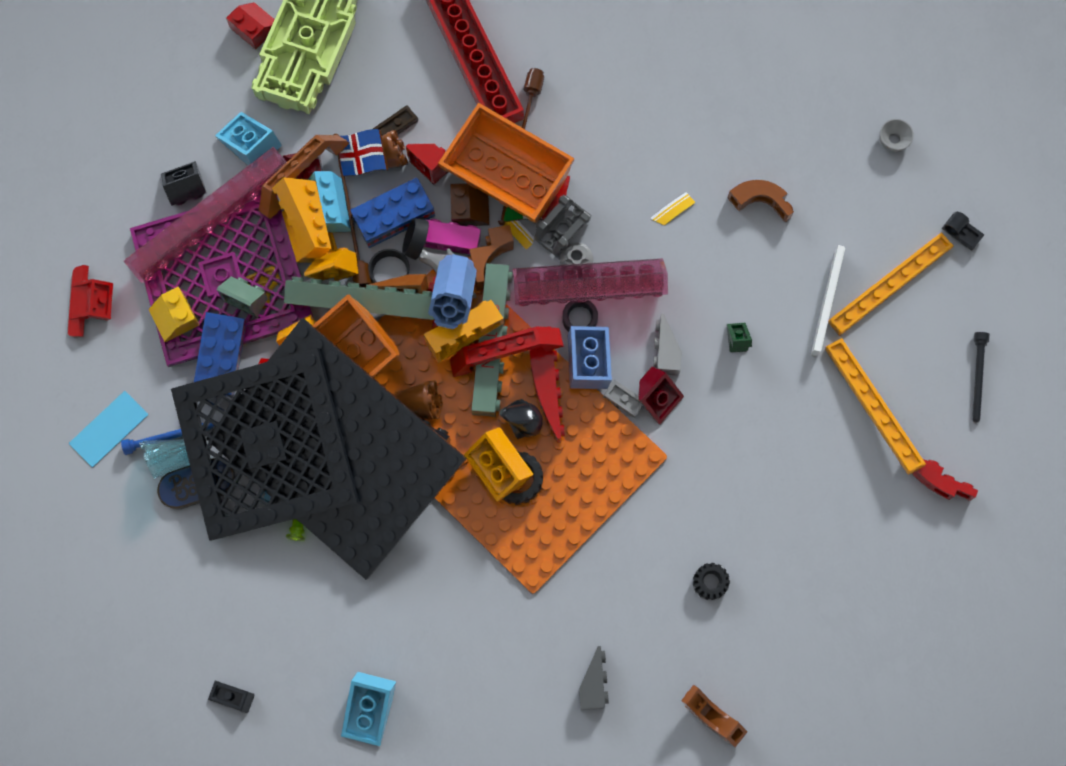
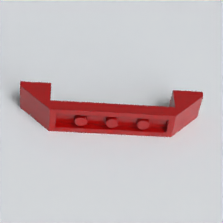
M536 326L462 347L450 358L453 377L472 373V366L535 348L543 347L545 352L564 347L560 328Z

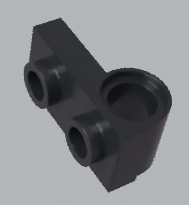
M957 211L952 214L941 229L972 251L984 234L969 224V218L965 214Z

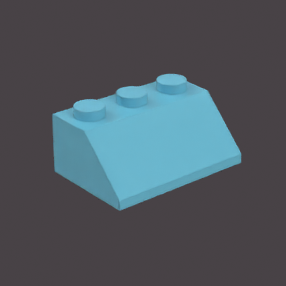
M314 171L308 180L316 181L327 232H351L342 178L332 171Z

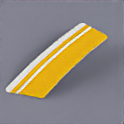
M684 193L652 216L651 220L666 225L681 212L693 205L695 201L688 193Z
M518 220L505 222L503 226L510 225L512 235L525 249H528L533 244L534 237Z

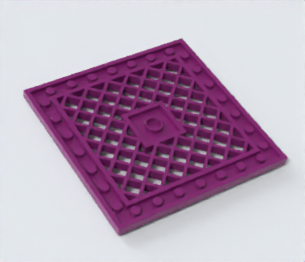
M262 189L130 228L150 306L162 294L168 292L167 287L174 289L179 286L180 288L184 281L191 284L187 292L182 290L186 299L191 298L196 301L191 309L194 315L200 317V320L198 322L199 326L193 328L194 330L190 337L181 334L164 342L157 328L168 367L198 358L202 336L196 337L198 332L202 333L203 331L201 327L204 323L206 312L210 313L213 309L219 312L220 315L238 317L241 312L238 308L232 315L226 312L229 304L224 303L221 309L214 306L218 298L222 299L217 292L218 286L231 276L236 279L240 277L246 280L250 286L254 287L257 285L265 290V294L267 292L274 296L270 304L265 303L264 306L267 309L263 315H258V319L250 321L253 316L247 315L243 344L276 335L282 329L298 322L302 318L309 315L313 317L310 306L287 303L283 305L282 309L274 306L278 298L284 301V296L280 294L285 288L286 280H291L292 276L301 277L282 210L280 209L271 219L258 212ZM253 214L260 217L256 225L249 222ZM247 215L245 219L240 216ZM229 220L227 225L222 223L223 221ZM235 220L242 223L239 230L231 227ZM264 221H265L267 230L261 228V226H262V224H263ZM210 225H211V227L209 228V230L203 228V227H206V226H210ZM217 225L224 228L221 235L213 233ZM246 226L254 228L250 236L243 233ZM193 231L191 235L186 234V232ZM199 231L206 233L202 241L195 238ZM228 231L236 234L232 241L225 238ZM258 231L265 234L262 241L254 238ZM181 236L188 239L184 246L178 244ZM211 236L218 239L214 246L207 244ZM240 236L247 239L243 247L236 244ZM269 237L272 247L266 244ZM163 241L170 244L166 252L159 249ZM192 242L199 244L196 252L189 249ZM222 242L229 245L225 252L218 249ZM251 242L259 245L255 253L248 250ZM174 247L181 250L178 257L171 255ZM204 247L211 250L207 258L200 255ZM233 248L240 250L237 257L235 252H231ZM263 248L270 251L267 258L259 255ZM157 253L163 255L160 262ZM186 253L193 256L189 263L182 260ZM215 253L221 255L218 257H214ZM245 253L252 256L248 264L241 261ZM274 254L276 257L277 264L270 261ZM168 258L175 261L170 269L164 266ZM197 258L202 260L198 262L199 268L193 266ZM256 259L264 262L260 269L253 267ZM179 264L186 267L182 275L175 272ZM239 265L245 267L242 274ZM268 265L275 267L271 275L264 272ZM162 270L168 272L165 278L163 277ZM190 270L197 272L194 280L187 278ZM250 270L257 273L253 281L246 278ZM279 271L282 281L275 278ZM172 275L179 278L175 286L168 283ZM261 276L269 279L265 286L258 284ZM201 277L203 278L204 286L198 283ZM273 281L280 284L277 292L269 289ZM195 287L202 289L199 297L191 294ZM206 293L209 299L212 298L210 303L203 300ZM200 303L207 306L203 315L196 312ZM271 310L277 312L275 314L269 315Z

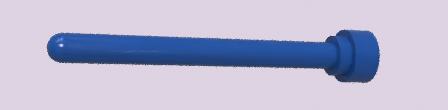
M209 423L206 430L214 428L215 425ZM181 429L136 441L134 439L121 440L124 455L133 454V451L137 450L136 448L182 437Z

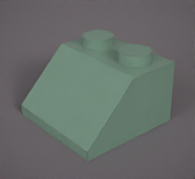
M231 276L217 288V292L225 303L256 318L268 299L263 288L257 285L252 287L248 285L246 280L240 277L236 279Z

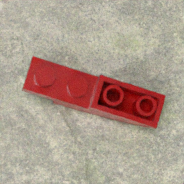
M923 459L926 465L912 473L923 485L948 500L958 495L971 501L976 498L978 490L974 489V486L969 483L955 481L954 477L947 474L941 475L944 467L939 466V463L934 460L927 461Z

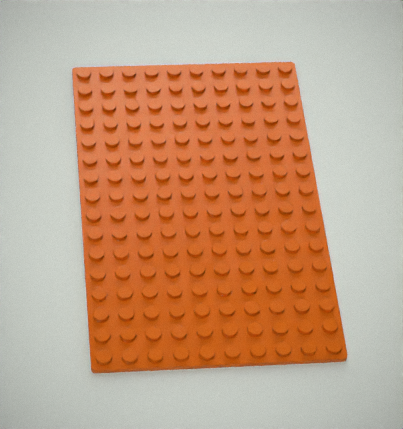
M434 269L426 275L428 288L429 283L433 282V277L436 276ZM474 284L473 290L476 298L472 297L470 310L483 302L484 290L477 291L476 284ZM506 304V308H509V318L505 319L504 326H508L507 335L531 328ZM384 315L377 321L395 343L399 356L374 377L376 381L390 393L394 394L421 383L435 380L437 382L438 395L441 394L443 402L442 406H439L440 416L439 419L424 420L430 422L431 427L435 429L442 428L446 430L451 440L449 443L464 455L485 432L500 427L517 451L527 452L528 455L534 456L536 461L540 463L543 471L542 488L537 496L528 503L515 505V503L509 504L502 499L497 502L467 459L435 497L532 594L536 593L667 459V455L618 408L604 398L603 394L597 389L570 388L569 362L558 352V362H554L555 369H559V380H556V386L561 389V399H558V406H562L563 418H560V425H564L565 436L561 437V443H557L540 407L531 372L530 351L501 358V362L504 363V372L499 376V381H502V392H498L497 400H501L500 410L516 400L523 399L536 406L543 418L542 429L538 435L517 439L510 424L500 416V411H496V417L472 415L476 365L471 367L472 373L454 378L450 364L452 356L440 363L437 362L426 345L424 334L432 330L433 320ZM479 339L471 343L470 345L478 343ZM533 475L512 493L527 491L533 483Z

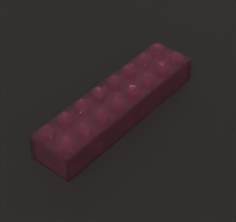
M663 258L513 268L515 305L520 306L536 303L546 305L551 302L561 304L568 301L585 302L594 299L603 301L609 298L621 300L625 297H661L668 294V273Z

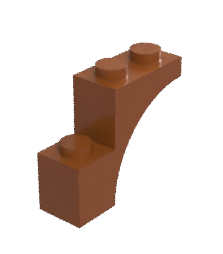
M510 225L489 228L488 236H485L486 246L469 249L470 256L467 258L473 261L474 267L477 270L475 278L477 291L484 290L486 263L490 264L499 255L514 250V240Z

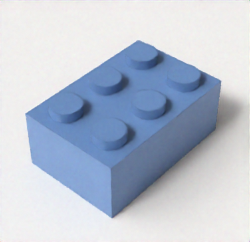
M571 326L567 335L570 388L608 389L612 381L609 327Z

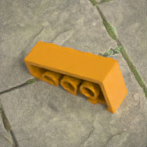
M283 177L272 190L274 194L278 195L280 199L278 203L288 216V225L295 232L294 238L303 257L320 259L332 248L316 181Z
M492 300L483 301L476 308L470 310L466 323H461L454 329L438 326L425 333L426 345L437 362L440 363L458 352L462 347L470 345L503 325L504 318Z

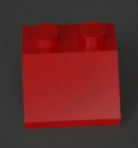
M254 2L237 6L226 17L230 29L254 49H257L266 40L275 20Z
M436 144L406 145L408 161L433 185L448 173L438 166V162L446 152L444 148H439Z

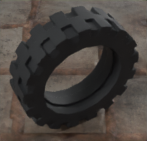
M517 451L534 474L533 483L527 491L510 493L502 500L509 504L515 503V505H520V503L530 502L540 492L543 483V471L540 463L536 461L534 456L528 455L527 452Z

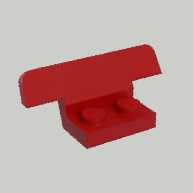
M87 265L75 267L72 272L68 335L71 337H83L84 322L89 317L106 321L111 319L113 283L95 279L88 280L89 266Z

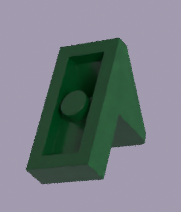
M746 323L727 324L729 351L731 353L748 351L749 347H752V338Z

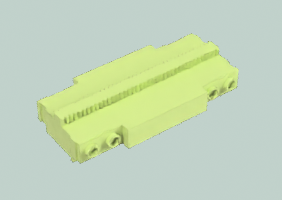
M283 0L259 54L262 63L259 66L257 79L255 78L252 82V90L255 97L263 101L267 100L276 103L284 109L291 108L310 114L311 110L316 107V97L318 93L322 92L324 84L330 85L356 24L354 15L357 10L356 3L358 0Z

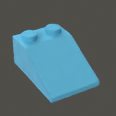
M240 112L215 135L220 142L255 170L262 166L282 146L271 129L243 112Z
M357 672L351 680L341 737L376 746L381 745L393 701L396 681Z

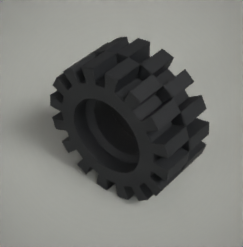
M706 563L696 571L693 577V586L695 587V592H698L700 597H704L706 600H715L726 593L730 584L729 573H726L727 570L721 567L722 565ZM706 575H716L719 580L718 587L715 589L707 588L704 584V577Z

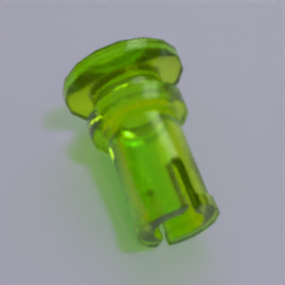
M293 519L292 526L289 527L290 534H286V538L292 541H305V537L302 536L305 532L303 529L304 525L297 519Z

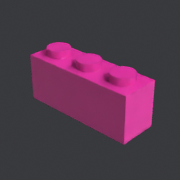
M437 219L428 220L429 229L424 247L447 251L449 248L452 252L470 255L469 249L479 247L481 229H478V227L468 225L467 227L460 226L455 222H449V224L442 223Z

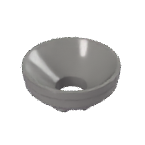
M891 119L881 127L879 138L881 144L886 149L900 152L910 146L914 133L912 127L906 121ZM895 135L899 138V142L896 144L891 143L889 137Z
M577 242L568 244L561 251L559 258L560 266L564 272L571 276H582L591 269L593 254L585 244ZM575 251L582 254V258L578 261L573 260L571 254Z

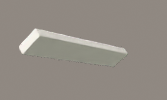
M838 245L834 252L812 346V356L817 357L822 350L845 252L844 246Z

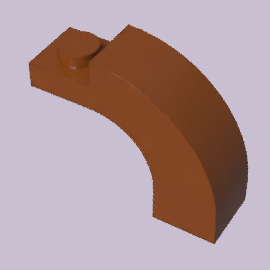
M765 180L743 182L731 189L727 197L738 211L754 202L766 203L778 213L784 222L791 219L794 213L791 204L787 201L785 202L788 193L777 184Z
M695 685L691 687L681 700L696 718L735 748L748 732L738 721L717 707Z

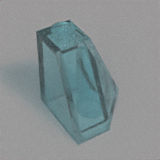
M183 439L143 440L139 442L141 449L146 451L144 459L154 479L189 463Z

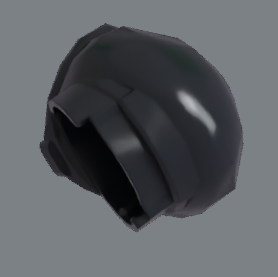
M523 399L514 401L499 412L500 416L510 424L517 439L525 436H536L542 429L543 418L536 406Z

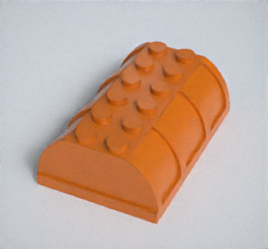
M478 103L438 162V166L442 170L464 180L471 187L477 188L498 200L505 207H510L527 217L529 221L536 223L543 217L563 186L574 158Z
M349 294L312 325L373 378L399 356L398 348L369 311Z

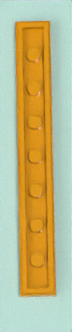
M941 232L829 319L828 323L841 336L951 250L954 245Z
M841 338L826 346V352L906 473L909 475L924 467L926 463L844 340Z

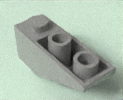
M661 314L660 320H656L655 331H659V336L655 338L654 349H658L657 356H654L653 367L666 372L667 375H679L682 351L665 315Z

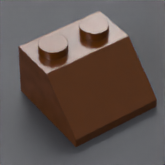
M467 183L450 184L452 222L458 223L460 226H488V195Z

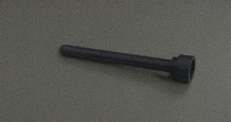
M987 332L974 333L977 356L972 420L975 423H978L981 418L985 346H987L990 339V334Z

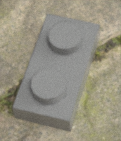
M616 380L612 382L603 395L604 398L634 418L643 407L639 401V396Z

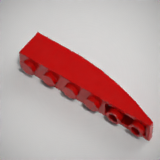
M543 347L529 350L535 391L546 422L557 443H561V437L565 436L564 425H560V418H563L562 406H558V399H561V389L556 386V380H559V369H555L554 362H558L557 350L545 352Z

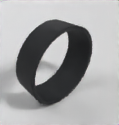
M412 219L403 241L402 253L414 260L418 259L426 242L429 229L428 220Z
M383 249L377 252L369 262L368 271L374 283H376L373 275L374 267L379 260L385 257H396L402 260L407 268L406 275H409V261L402 252L396 249Z

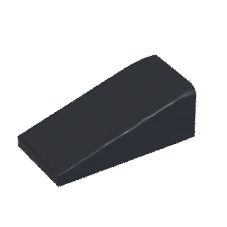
M215 680L208 700L248 713L255 694Z

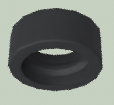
M576 298L565 305L562 323L568 332L570 327L573 326L569 320V314L576 307L586 308L591 314V321L587 327H596L598 311L591 301L584 298Z

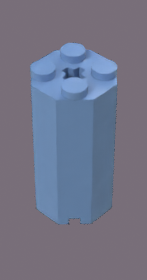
M452 254L445 256L443 260L439 261L428 314L435 319L434 322L437 326L454 329L459 324H464L468 320L477 270L474 267L473 261L467 257Z

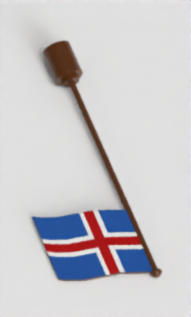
M369 129L352 135L340 136L347 140L349 144L337 155L354 250L357 257L358 274L352 276L353 283H359V287L365 288L366 285L372 284V280L368 271L369 264L360 260L345 176H360L377 170H388L381 130Z

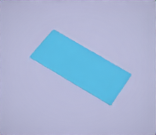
M124 391L72 439L69 444L91 467H94L147 417L148 413Z

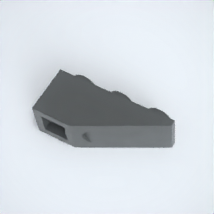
M601 646L597 647L579 688L580 710L604 709L605 704H609L608 691L604 692V683H607V672L603 671L602 663H606L605 651H601Z

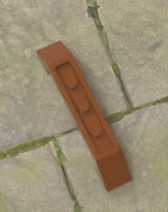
M315 135L262 185L259 212L268 219L275 216L281 207L278 203L279 200L276 198L277 194H274L272 188L283 177L296 179L325 149L337 156L349 142L338 135Z

